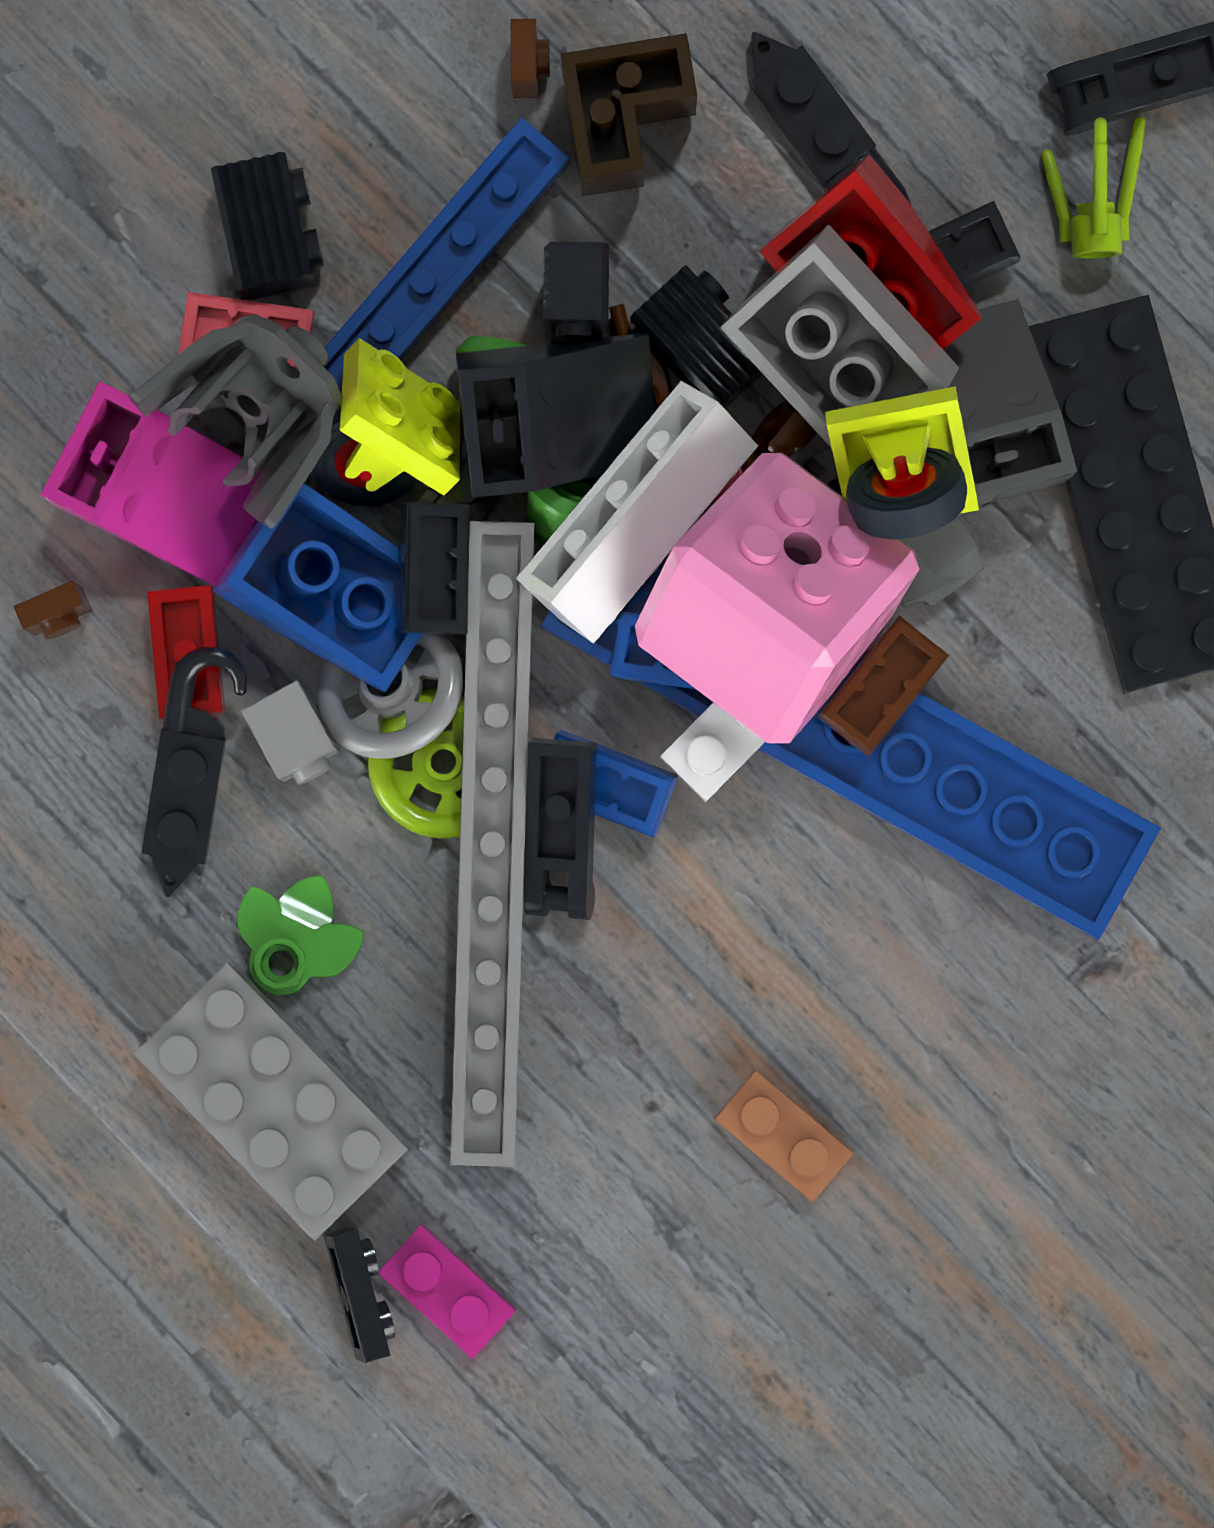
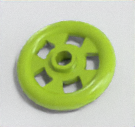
M437 687L422 690L418 702L432 703ZM464 689L458 709L452 718V731H443L432 742L415 751L412 757L413 770L411 772L394 769V758L377 759L368 757L369 778L380 805L398 824L422 836L437 839L460 837L461 799L457 796V792L462 789ZM405 714L396 718H382L381 720L382 733L394 732L407 727ZM442 750L452 752L456 758L455 768L448 774H439L432 768L433 756ZM418 784H421L433 793L442 794V799L435 812L422 809L410 801Z

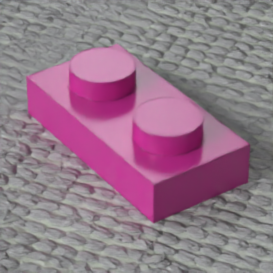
M423 1223L418 1226L379 1270V1275L472 1360L516 1312V1308Z

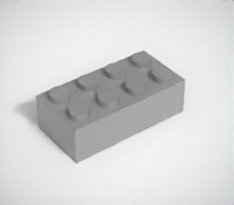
M226 963L134 1053L149 1071L314 1241L413 1146L237 963Z

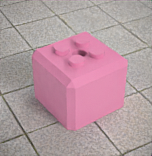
M762 453L673 546L635 624L638 646L765 742L790 743L874 647L920 570L915 550L900 539L873 537L858 529L845 498L783 453Z

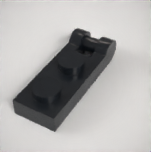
M1214 21L1065 64L1048 72L1046 75L1052 94H1059L1064 113L1059 118L1064 134L1070 136L1094 128L1095 120L1099 117L1104 118L1108 123L1214 92ZM1099 80L1105 99L1088 103L1083 85Z
M534 738L528 742L524 910L526 915L547 916L549 910L568 912V916L571 919L590 920L595 904L593 854L596 742ZM549 871L568 872V886L551 885Z

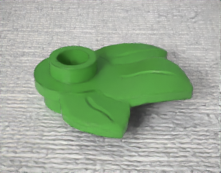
M315 875L295 883L279 900L263 889L254 886L250 887L240 904L237 917L238 931L252 949L249 958L250 973L255 983L262 990L270 994L289 995L304 987L310 977H333L338 975L350 965L362 947L364 939L363 930L351 925L333 923V897L328 883L323 876ZM279 951L288 952L294 961L293 969L285 976L275 974L270 965L271 958Z

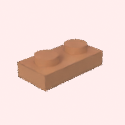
M756 1070L751 1073L714 1118L811 1202L817 1199L854 1154Z

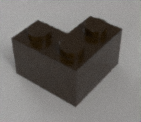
M687 33L561 53L563 85L582 196L644 187V162L637 125L696 115L697 89Z

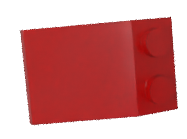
M870 155L865 157L780 229L759 251L777 272L829 224L942 349H945L982 318L981 313L910 202Z

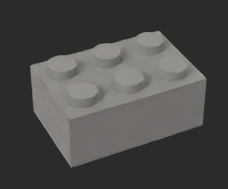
M829 224L738 306L720 327L830 447L831 443L825 412L948 388L959 369L955 362Z

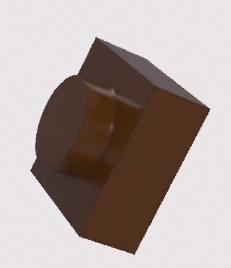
M511 19V84L513 98H538V78H550V40L538 39L536 19Z
M74 581L65 583L13 606L23 630L34 636L43 633L45 639H53L81 626L78 617L93 611L83 587Z

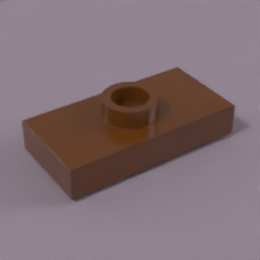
M899 615L818 715V718L868 757L950 655Z

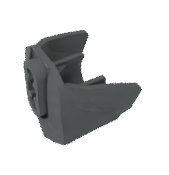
M253 314L239 318L227 328L212 330L198 338L129 396V399L147 418L198 381L199 384L171 414L170 427L167 431L175 436L195 414L199 415L202 411L224 408L233 415L246 429L244 456L222 482L228 488L232 485H246L259 473L243 508L264 526L273 529L330 443L333 417L340 409L343 397L333 374H330L324 368L328 361L327 352L314 335L300 327L292 326L284 330L280 324ZM289 359L295 366H291L286 360Z

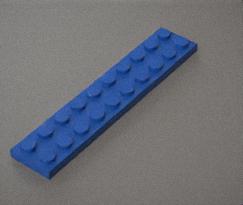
M669 554L621 610L622 612L641 614ZM550 610L541 624V629L611 668L621 611L594 644L559 620ZM855 669L790 743L765 742L758 749V751L1095 940H1100L1161 829L1156 824L921 693L913 700L873 752L866 757L818 718V715ZM635 681L698 717L713 703L697 689Z

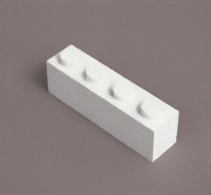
M680 381L516 579L559 620L594 644L649 576L656 571L673 546L696 523L703 511L728 481L736 475L740 467L758 445L719 402Z

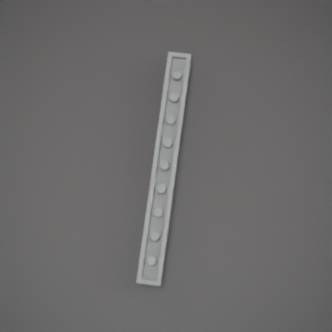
M470 521L468 634L466 635L450 1165L515 1167L532 593L516 578L533 559L534 523Z

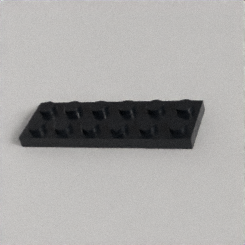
M1149 294L1029 326L1059 404L1076 464L1077 472L1065 484L1123 694L1213 671L1214 527Z

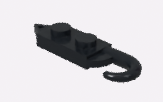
M753 32L751 43L755 79L751 81L750 88L822 186L829 189L865 157L870 155L911 204L906 189L876 150V144L804 46L801 45L794 49L760 33ZM766 45L769 50L762 53L758 50V47Z
M200 647L188 652L176 663L170 677L141 853L149 855L166 897L171 896L198 863H206L227 740L225 727L216 716L204 709L192 706L197 676L206 667L217 666L230 674L233 679L236 695L243 696L247 691V676L242 664L232 653L219 647ZM166 874H174L176 881L169 882L166 879Z

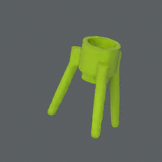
M1143 116L1136 117L1133 123L1116 214L1115 203L1107 202L1108 143L1107 121L1104 118L1099 117L1094 122L1093 202L1076 205L1077 216L1072 217L1053 152L1050 149H1045L1041 153L1046 179L1059 221V243H1071L1072 257L1098 259L1122 255V242L1130 240L1129 216L1146 126V119Z

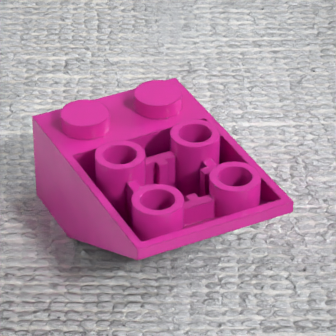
M99 381L40 495L53 506L215 587L258 521L243 508V505L259 473L246 485H232L228 488L222 480L243 458L242 456L186 425L173 436L167 431L170 427V416L157 410L146 418L131 402L129 395Z

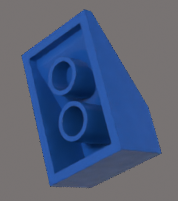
M305 483L273 529L257 521L212 590L265 627L352 676L361 679L381 692L387 691L422 634L399 633L401 549Z

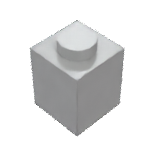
M298 680L241 710L277 779L285 782L294 777L296 783L301 785L320 776L331 768L327 758L338 753L339 750L325 728L306 689Z

